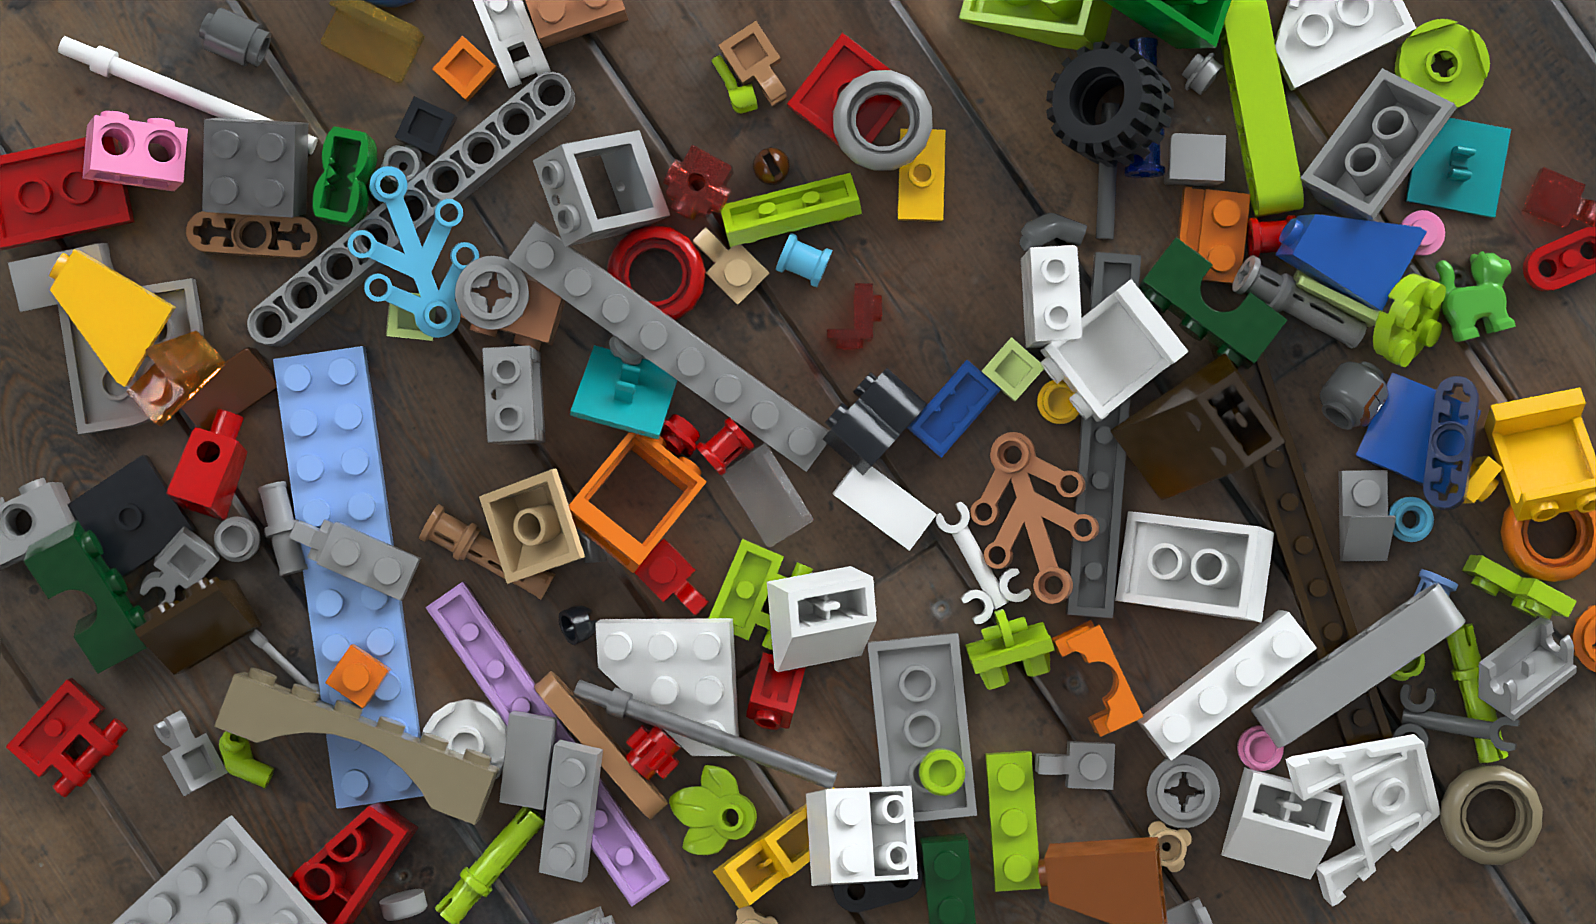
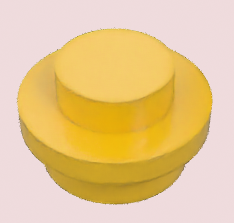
M1054 380L1049 381L1041 388L1037 397V407L1040 414L1047 421L1054 424L1071 422L1079 415V412L1069 400L1074 393L1063 380L1058 384Z

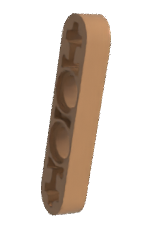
M550 671L534 685L539 696L582 745L603 749L601 767L646 817L652 819L668 805L667 800L657 787L630 765L625 758L627 753L578 698L573 697L574 693L553 671Z

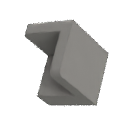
M1172 134L1169 147V171L1164 174V184L1217 187L1224 182L1226 135Z

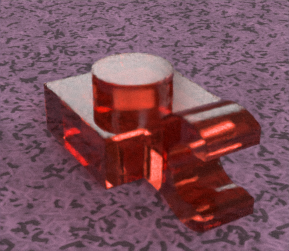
M1541 168L1522 211L1561 228L1568 227L1572 218L1591 227H1596V201L1581 197L1586 184L1548 168Z

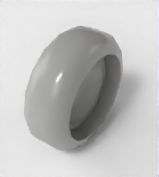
M892 70L870 71L854 78L839 94L833 111V131L841 150L855 164L873 171L896 170L911 163L925 149L933 128L932 107L924 90L910 77ZM875 95H889L897 98L905 106L909 114L907 134L899 142L891 146L878 147L868 143L860 135L856 127V114L859 107L867 99Z

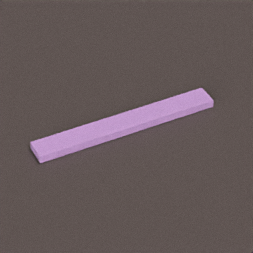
M465 581L425 607L507 727L509 714L512 711L556 717L555 744L559 740L576 743L561 720L534 688L535 682ZM600 778L591 849L632 907L667 883L670 878Z

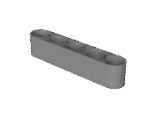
M1435 583L1263 698L1251 709V712L1277 748L1284 747L1451 635L1466 620L1439 583Z

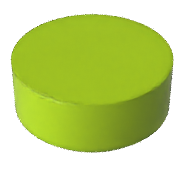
M944 748L935 749L927 753L921 760L919 777L923 786L930 793L938 796H947L953 794L962 786L965 779V767L955 752Z

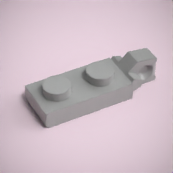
M323 520L319 529L306 522L296 521L289 538L311 547L308 558L316 561L318 565L400 601L404 599L421 560L420 557L340 522L333 523Z

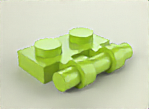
M742 539L708 619L733 618L734 635L748 641L755 624L767 628L768 631L762 646L773 651L770 614L761 610L768 596L767 582L788 578L778 574L784 556ZM797 562L791 577L811 574L813 568Z

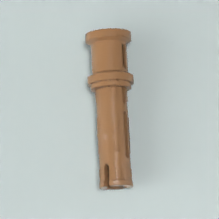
M438 504L427 520L419 540L423 542L430 540L452 552L455 560L465 561L467 558L505 579L494 542L480 534L481 529L478 528L477 524L473 522L469 525L445 513V507ZM544 571L512 583L542 600L555 574Z

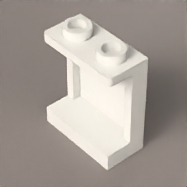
M1068 245L1030 248L1021 258L1026 348H1043L1052 341L1080 339L1082 337L1077 247Z
M1131 279L1081 318L1082 337L1080 339L1052 341L1041 349L1040 352L1044 355L1045 359L1040 363L1057 384L1063 380L1071 389L1074 395L1069 400L1085 420L1092 416L1098 422L1189 351Z

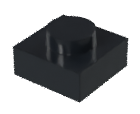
M414 96L395 138L438 158L457 117Z

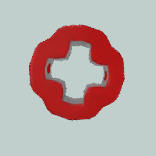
M1288 215L1285 220L1261 222L1256 217L1248 218L1246 241L1249 257L1252 255L1259 257L1260 253L1277 252L1282 244L1279 241L1282 230L1296 216Z
M730 417L724 421L725 426L705 444L699 442L696 445L698 451L721 477L727 473L726 467L745 450L750 451L755 447L752 441Z

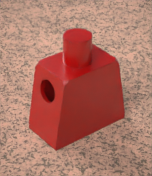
M218 409L210 431L197 427L192 430L166 493L182 508L221 521L226 520L247 457L246 449L236 440L244 420L243 417ZM220 454L215 461L210 462L214 455Z

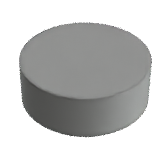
M423 889L398 892L379 901L383 919L387 921H395L417 915L428 906Z

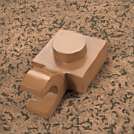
M757 21L718 45L719 50L743 86L755 79L772 107L788 98L785 94L787 93L785 88L771 69L781 63V58Z

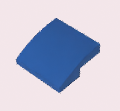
M1392 373L1387 383L1388 399L1370 422L1356 456L1361 460L1397 473L1402 478L1423 486L1436 390ZM1446 395L1445 400L1450 401L1452 404V417L1450 419L1442 416L1441 423L1454 421L1467 426L1469 418L1465 420H1460L1459 409L1463 402ZM1478 410V418H1477V421H1478V419H1479V417H1480L1481 410ZM1457 431L1445 432L1438 441L1439 451L1447 456L1459 454L1465 446L1464 436ZM1435 461L1434 468L1443 467L1444 477L1442 483L1434 484L1432 489L1445 495L1451 483V469H1457L1458 465H1446L1440 461Z

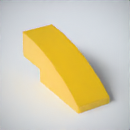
M804 804L713 871L738 908L750 906L783 879L791 877L810 862L807 804Z

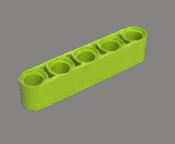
M1231 0L1219 40L1248 191L1251 194L1252 209L1256 217L1299 210L1304 206L1303 187L1266 0Z

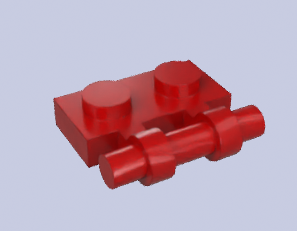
M70 678L58 688L6 745V748L38 777L44 776L54 766L63 775L55 782L53 788L61 796L67 797L76 786L82 787L91 778L90 771L104 756L110 757L119 747L117 741L127 732L128 728L116 718L104 730L99 728L94 721L105 708L73 678ZM82 736L90 745L75 760L66 751Z

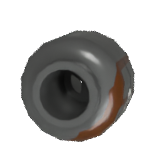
M1349 361L1340 364L1319 394L1321 404L1323 405L1322 412L1325 417L1334 425L1347 430L1352 429V427L1361 428L1369 425L1389 396L1382 371L1366 361L1361 363Z

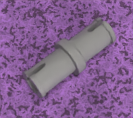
M286 481L270 483L258 488L268 527L264 528L266 538H271L280 576L292 575L308 569L300 542L289 538L296 521L299 520L294 519L286 489Z

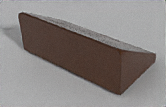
M247 347L177 394L174 399L198 428L210 431L218 409L239 415L277 389V382L257 348Z

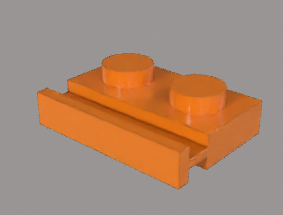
M1192 187L1183 188L1177 238L1213 264L1202 279L1203 282L1233 285L1234 278L1244 259L1251 194L1211 189L1202 190Z

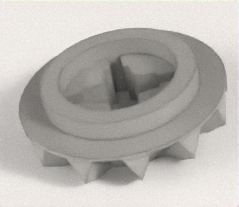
M499 256L478 258L468 264L458 277L455 288L457 306L462 315L477 327L487 330L507 328L522 317L530 299L528 280L522 270L506 258ZM496 273L498 287L506 291L507 294H512L511 298L497 299L495 306H492V312L489 313L488 299L473 291L474 289L489 288Z
M1182 754L1172 761L1165 758L1151 771L1146 793L1151 810L1161 821L1177 828H1190L1205 822L1213 814L1219 802L1220 787L1216 774L1208 764L1196 757ZM1182 772H1184L1188 786L1201 790V793L1186 796L1183 810H1181L1177 796L1164 792V789L1178 786L1179 779L1182 778Z

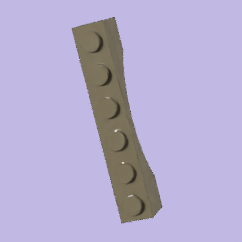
M250 668L249 673L241 672L234 674L214 727L256 743L282 735L305 732L333 734L359 741L381 752L402 768L421 790L431 809L473 825L481 819L500 769L490 765L492 759L490 756L472 749H466L464 754L447 748L449 741L430 733L423 732L421 738L405 733L406 725L391 718L380 716L378 722L361 716L362 708L345 701L337 700L335 706L318 700L320 693L309 687L293 684L291 690L275 684L277 676L257 668Z

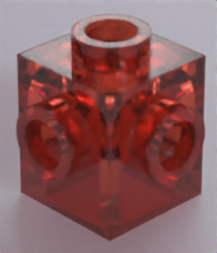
M692 144L683 162L676 159L664 178L663 183L669 186L665 193L667 198L673 201L670 208L692 221L695 220L697 215L708 220L712 211L720 214L732 192L731 189L726 187L733 175L732 166ZM696 182L705 184L704 188L700 191H692L690 189Z

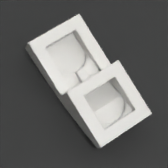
M852 466L832 493L909 551L937 515L873 467L862 475Z

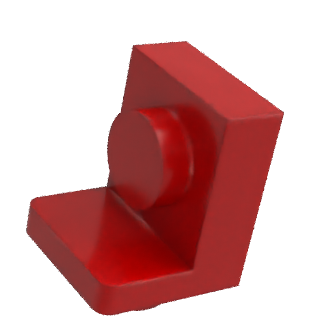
M763 652L746 717L754 720L755 724L765 729L777 730L780 727L789 729L806 667L777 672L774 669L773 655Z

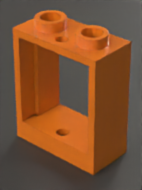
M629 432L568 506L575 527L634 573L707 481L700 476L702 471L695 463L683 456L678 459L665 448L667 444L661 436H659V439H654ZM631 450L684 492L642 544L589 502Z

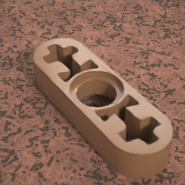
M199 212L191 217L186 227V236L189 243L197 250L208 254L307 259L313 256L321 245L319 228L310 220L299 216L291 218ZM212 220V226L220 230H231L229 222L235 221L231 231L234 246L228 247L231 239L219 236L212 237L210 244L206 245V239L198 236L199 228H206L208 221ZM250 223H261L266 230L265 241L259 247H247L242 240L244 228ZM280 223L278 231L283 234H295L298 226H302L303 232L310 235V241L303 242L301 250H296L294 243L277 240L279 249L273 250L277 239L274 224Z

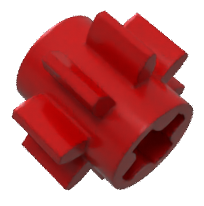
M641 725L626 741L632 748L625 755L626 760L647 780H650L656 773L662 779H665L680 763L674 754L681 746L664 729L654 726L648 731Z

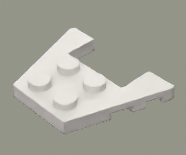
M1414 734L1291 756L1285 759L1294 792L1303 801L1340 783L1355 846L1319 864L1316 869L1323 898L1332 907L1346 898L1343 891L1358 877L1363 882L1376 871L1374 863L1390 849L1393 848L1398 852L1441 814L1424 742Z

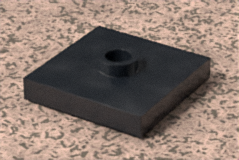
M145 454L67 504L84 531L91 530L98 538L103 549L101 557L109 569L116 568L123 578L155 558L184 526L192 532L196 530L183 508L166 494L168 490L167 484Z

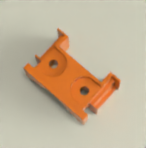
M1089 620L1052 638L1054 648L1061 657L1076 651L1080 653L1085 662H1104L1112 671V688L1107 695L1102 697L1106 709L1088 717L1095 733L1102 737L1143 718V714L1100 625L1094 626L1092 620Z

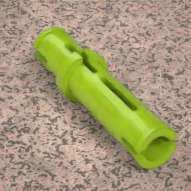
M1463 624L1458 630L1446 637L1454 665L1451 674L1453 680H1457L1459 683L1468 718L1494 722L1498 719L1495 708L1478 698L1479 662L1482 659L1478 650L1473 624ZM1474 737L1479 763L1500 760L1499 756L1501 759L1508 757V752L1496 748L1491 740Z
M522 806L511 822L493 840L479 859L470 868L465 867L459 874L461 879L447 896L436 905L435 910L441 913L440 915L450 924H459L482 896L487 897L493 890L491 885L523 850L530 839L544 826L545 819L534 808Z

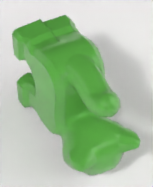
M1481 251L1479 255L1472 254L1470 256L1471 273L1477 284L1466 287L1455 286V273L1450 263L1446 260L1436 263L1435 269L1439 273V283L1446 287V294L1441 303V309L1444 317L1451 325V332L1455 342L1479 337L1478 329L1474 326L1479 318H1482L1484 321L1486 334L1516 327L1515 321L1508 316L1506 295L1502 288L1505 279L1511 273V265L1508 260L1500 258L1495 253H1484V251Z

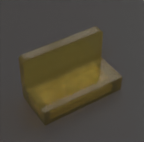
M330 0L329 5L335 10V13L321 39V44L396 83H402L425 38L420 29L363 0Z

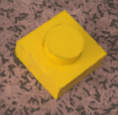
M1489 456L1476 457L1471 464L1468 492L1463 503H1475L1477 499L1483 502L1497 487L1499 481L1495 477L1503 467ZM1453 486L1449 493H1457L1458 487Z

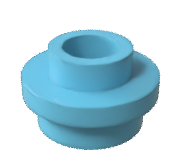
M1401 498L1388 511V516H1396L1393 535L1401 541H1420L1432 530L1434 524L1433 512L1430 506L1420 498ZM1407 511H1412L1416 515V524L1412 528H1407L1402 522V517Z

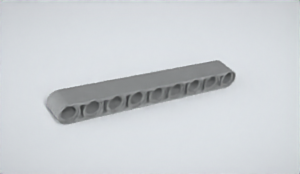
M552 71L544 72L537 76L407 183V191L403 196L405 203L414 199L421 200L424 210L421 217L413 221L418 237L432 227L435 220L434 209L441 200L453 199L460 204L571 112L575 104V93L563 75ZM552 85L561 86L565 90V95L559 104L548 106L542 103L541 96L547 87ZM515 114H524L529 117L528 129L520 135H513L507 132V122ZM482 142L493 144L494 154L490 161L485 164L473 162L472 151L476 145ZM446 171L457 172L459 176L457 187L449 193L439 192L437 188L439 176ZM383 202L252 310L247 320V328L254 340L272 347L287 345L360 286L370 275L384 266V264L369 257L358 258L350 253L347 241L353 232L364 230L371 233L376 228H384L388 233L386 246L399 252L403 250L386 203ZM452 204L442 206L440 210L441 218L454 209L455 206ZM365 235L355 237L353 248L356 252L365 253L369 250L367 244L368 237ZM341 257H350L353 264L351 274L342 280L335 279L332 272L334 262ZM313 285L317 290V300L313 306L302 309L298 304V293L303 287ZM278 314L282 320L281 331L276 336L268 338L263 332V322L267 316Z

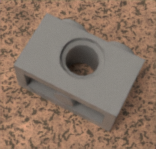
M40 478L18 488L21 494L18 497L5 502L3 497H0V570L24 560L29 545L77 521L67 505L71 501L62 482L46 483L45 478ZM22 510H26L32 518L31 528L26 534H22L16 526V517Z

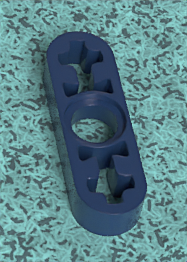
M1461 376L1449 377L1442 381L1435 394L1423 492L1430 504L1440 510H1453L1459 507L1465 501L1468 492L1480 397L1475 385L1469 379ZM1456 387H1462L1464 394L1471 397L1469 402L1461 403L1459 409L1460 420L1469 418L1467 426L1454 421L1441 423L1442 416L1450 419L1452 417V404L1450 401L1445 400L1446 394H1454ZM1457 431L1464 436L1465 446L1459 454L1447 456L1439 451L1438 441L1445 432ZM1435 461H1440L1446 465L1463 463L1461 471L1451 469L1450 480L1454 486L1458 487L1457 493H1449L1446 501L1440 500L1439 493L1432 488L1434 484L1442 483L1444 469L1443 467L1434 468Z

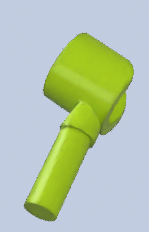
M722 56L714 57L711 61L725 83L734 111L745 113L758 109L752 83L738 87L736 79Z

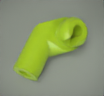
M225 731L219 741V750L227 772L266 789L275 768L254 759L248 739Z

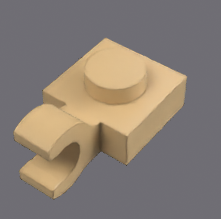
M706 227L693 239V243L714 263L706 272V275L737 306L770 274L741 244L732 246L727 250Z

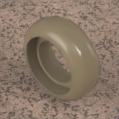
M1480 765L1463 771L1448 785L1441 800L1440 822L1447 841L1460 855L1482 865H1503L1520 859L1534 846L1542 829L1543 808L1535 788L1523 775L1504 766ZM1487 789H1500L1512 799L1516 809V820L1511 831L1503 838L1495 841L1478 839L1470 831L1466 821L1467 807L1471 799L1479 792Z

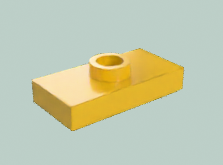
M900 128V140L907 134L908 129ZM932 129L925 149L911 163L899 168L897 221L943 222L946 130Z

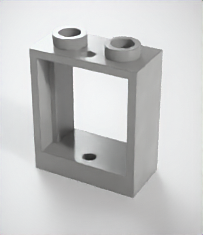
M640 130L561 144L533 160L564 247L630 233L633 230L650 226L670 216ZM601 155L620 207L621 215L597 219L576 161L578 159ZM557 195L560 199V203L557 202Z
M531 346L483 348L488 442L499 445L546 442L541 352ZM495 389H496V400H494L493 397H492V392H493Z

